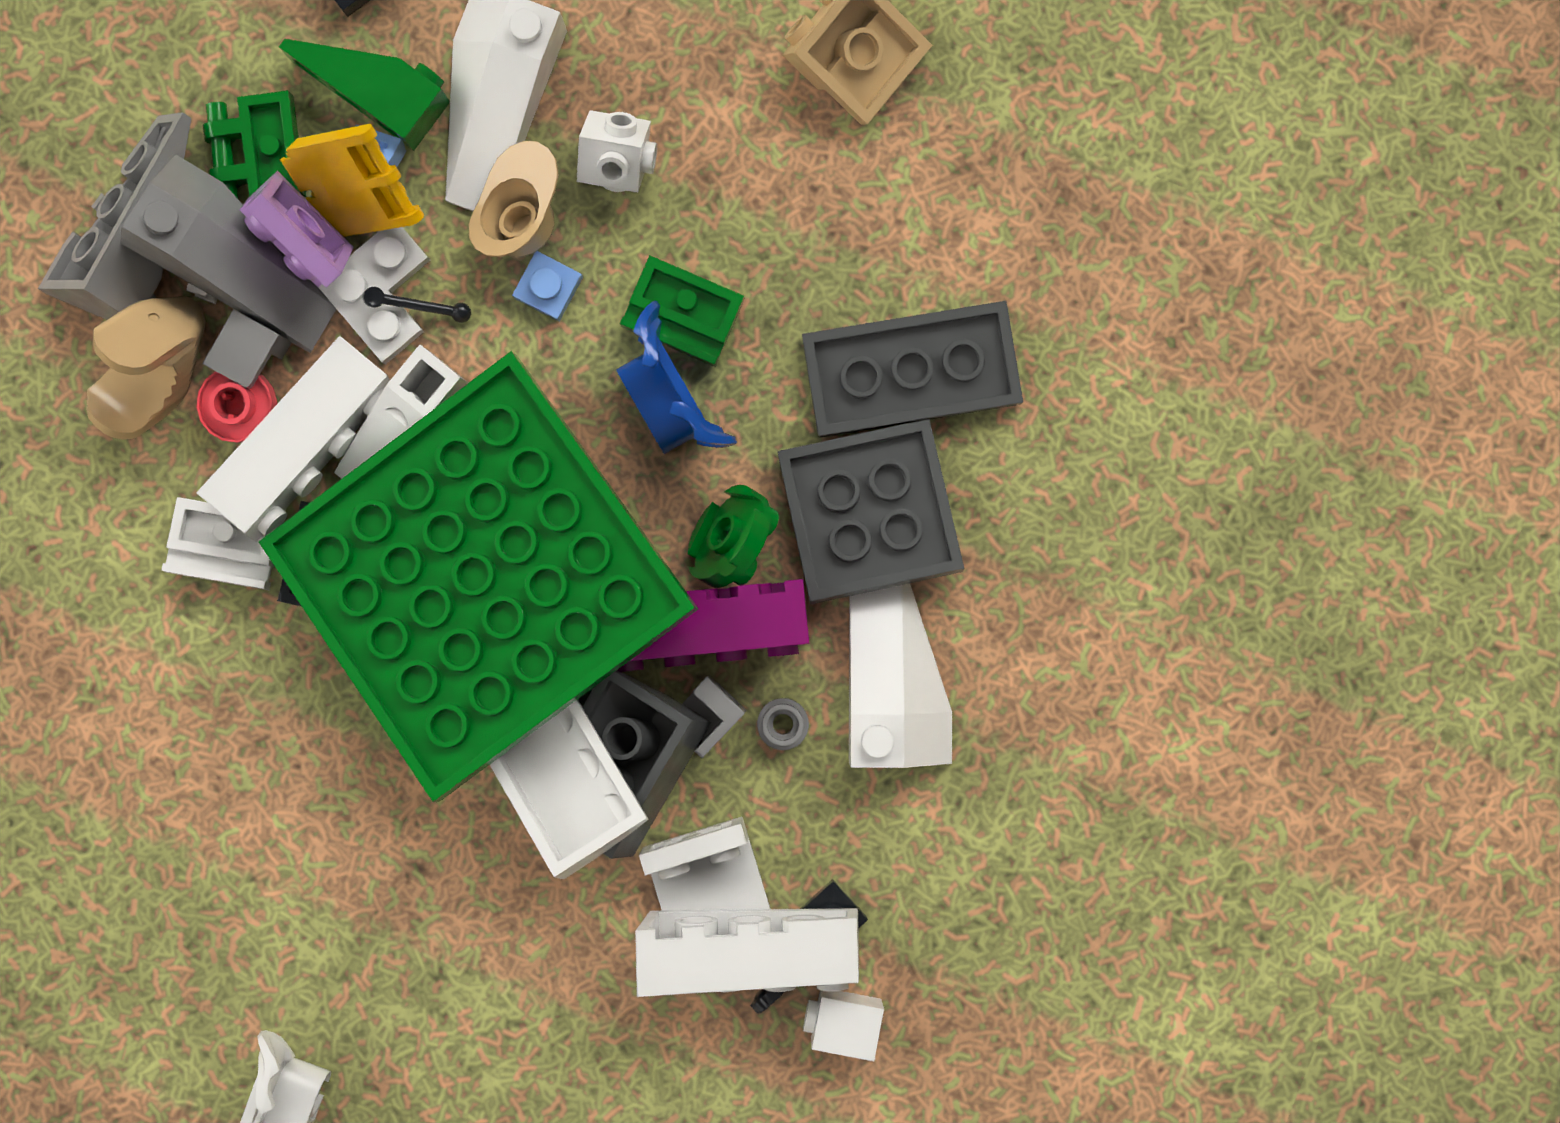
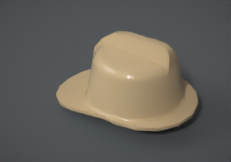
M522 141L510 146L497 158L468 224L469 239L477 251L489 257H504L508 255L512 259L522 261L527 255L541 249L550 239L554 229V212L550 204L556 190L559 174L557 160L548 147L537 141Z

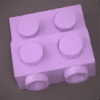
M277 170L239 209L246 216L244 222L257 238L263 242L270 240L285 255L283 257L285 264L297 277L302 280L309 279L317 287L323 284L327 288L342 274L354 247Z

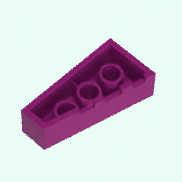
M803 579L788 580L783 583L750 584L723 589L686 591L699 610L619 668L618 671L643 670V660L664 658L665 667L696 664V654L716 653V662L747 659V650L767 648L768 657L799 654L798 645L810 644Z

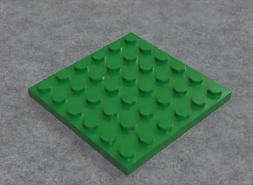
M512 351L259 541V544L432 802L443 800L699 610L519 357Z

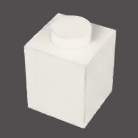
M820 990L818 1001L808 1000L803 1025L804 1032L812 1033V1050L874 1062L884 1012L882 999L844 991Z

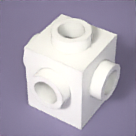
M590 110L579 135L577 182L603 186L605 189L613 192L631 191L638 193L644 173L653 174L656 163L657 143L649 142L651 121L637 119L631 114L624 112L608 114Z

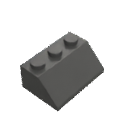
M616 670L593 688L582 708L648 817V820L603 853L611 859L634 856L711 724L710 721L669 695Z

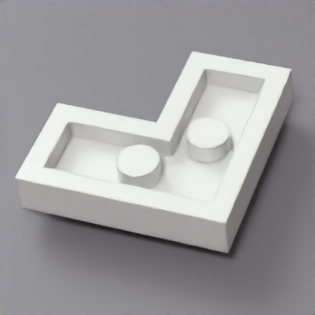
M403 227L378 231L349 256L339 277L327 288L323 284L318 288L378 359L386 365L424 331L405 308L385 304L371 308L364 303L362 295L369 287H378L384 294L393 295L392 292L426 265L430 259Z

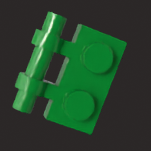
M288 90L237 97L238 118L228 119L227 104L224 102H210L206 104L208 122L203 124L205 142L211 145L213 168L208 170L209 175L223 182L238 199L237 187L248 184L250 197L278 170L303 197H306V191L300 192L280 161L283 157L287 158L286 149L299 138L294 96ZM236 139H242L245 163L234 164L231 142H234Z

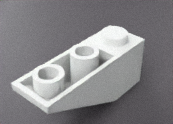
M419 345L385 386L334 473L341 479L467 385L468 382L422 345Z

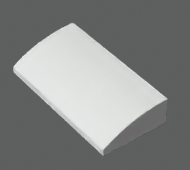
M578 699L490 764L555 878L565 879L612 848L648 820V817Z

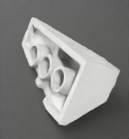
M468 0L453 39L446 202L473 212L497 158L510 146L525 141L567 33L559 11L530 0Z
M910 583L849 596L850 767L908 768L952 764V710Z

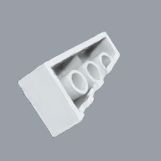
M858 908L649 911L635 931L637 997L735 992L754 989L785 992L801 986H817V989L821 991H842L849 988L848 983L859 982Z

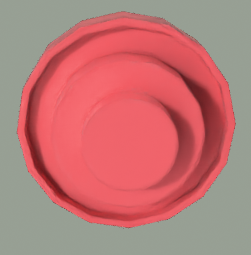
M215 371L205 379L199 389L196 408L200 422L210 434L222 441L242 443L278 402L274 388L266 377L261 374L254 386L248 389Z

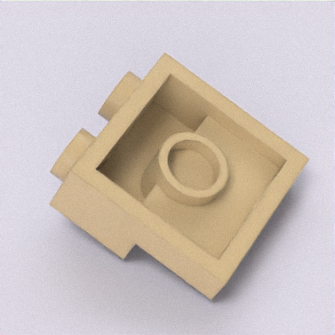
M819 0L823 6L810 20L806 15L802 16L785 35V40L790 46L782 56L818 90H826L861 125H866L873 119L933 45L888 0Z

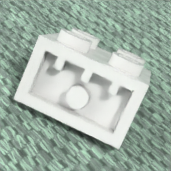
M743 817L645 846L639 854L644 874H651L662 910L771 909Z

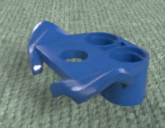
M657 301L651 302L640 314L633 331L634 334L639 336L638 342L644 345V354L619 367L616 371L664 454L692 438L697 440V445L724 448L735 445L737 443L735 436L724 433L722 427L708 422L703 417L660 341L662 324L658 317L660 304Z

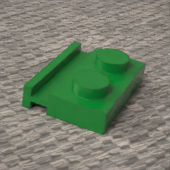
M649 255L630 298L626 313L620 321V325L633 332L637 319L645 307L651 302L657 301L660 304L658 317L662 321L660 330L662 345L716 367L718 358L727 342L745 297L742 294Z

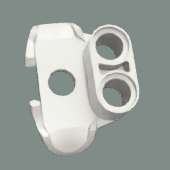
M268 1030L261 1031L258 1035L260 1047L258 1075L240 1123H314L324 1096L319 1094L323 1082H329L331 1071L294 1058L293 1051L281 1036Z

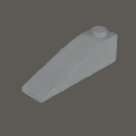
M182 112L159 115L122 164L121 173L127 177L126 181L123 184L115 185L105 195L103 193L99 195L91 206L97 211L98 219L82 237L74 231L70 234L39 285V290L106 320L136 302L156 298L154 291L162 278L163 268L121 244V227L149 182L175 154L184 159L191 124L189 116Z

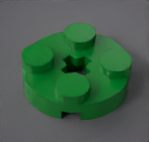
M735 485L724 491V493L731 497L721 506L712 502L698 520L689 541L687 554L695 558V567L688 566L691 575L714 588H722L732 582L744 585L753 577L757 568L756 558L762 550L767 537L773 533L779 521L778 511L769 506L767 498L746 485Z

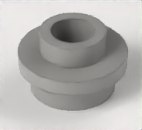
M778 698L770 701L762 708L758 716L757 728L761 739L768 746L777 750H789L798 746L805 739L809 728V720L806 711L799 703L788 698ZM786 714L792 718L793 727L788 733L781 734L774 729L773 720L776 716Z

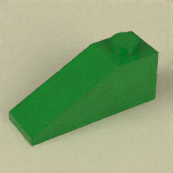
M284 39L279 46L291 62L388 133L402 139L403 143L413 151L450 103L441 89L444 81L422 63H419L414 69L397 57L291 39Z

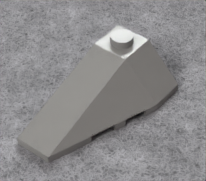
M175 154L149 182L121 227L120 243L311 353L336 311L334 305L311 280L300 279L287 267L283 260L285 255L270 240L263 242L248 229L244 222L246 216L239 210L243 204L223 182Z

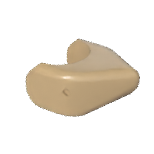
M187 296L141 300L121 310L93 329L95 353L110 367L95 384L87 389L86 410L88 419L101 432L117 439H134L161 421L183 400L192 379L206 324L204 311L196 301Z

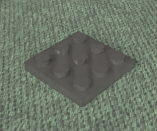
M930 419L777 451L810 605L964 571V564Z

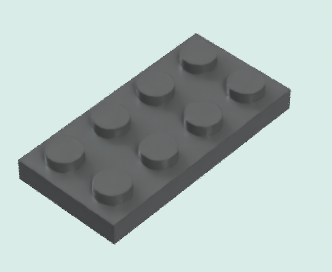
M1007 301L802 334L818 438L912 423L926 419L931 420L1016 406L1023 403Z

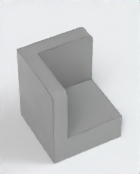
M233 309L202 364L239 385L250 389L254 386L271 354L282 360L292 342Z
M710 675L682 703L711 722L694 752L703 758L747 711Z

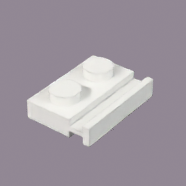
M177 497L166 546L169 549L166 564L163 563L161 571L269 591L271 585L269 579L274 565L259 544V541L265 537L264 535L255 542L208 502Z

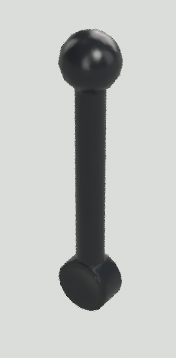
M369 287L362 295L364 303L371 308L379 307L382 304L452 316L459 323L468 321L471 316V309L465 303H457L454 306L388 295L384 294L378 287Z

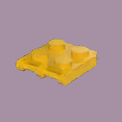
M372 124L297 138L286 149L287 158L283 157L280 159L300 192L312 191L310 193L312 197H306L305 199L343 237L412 226L424 218V213L420 206L412 205L404 186L398 181L401 178V174L396 165H389L382 154L380 145L375 139L377 133Z

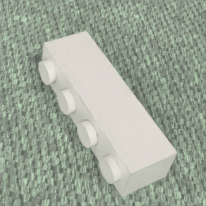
M339 336L196 493L255 542L262 535L267 536L284 523L287 518L285 510L298 495L303 498L315 489L323 476L320 471L332 457L340 458L345 455L357 435L355 432L364 423L385 386L390 381L388 375Z

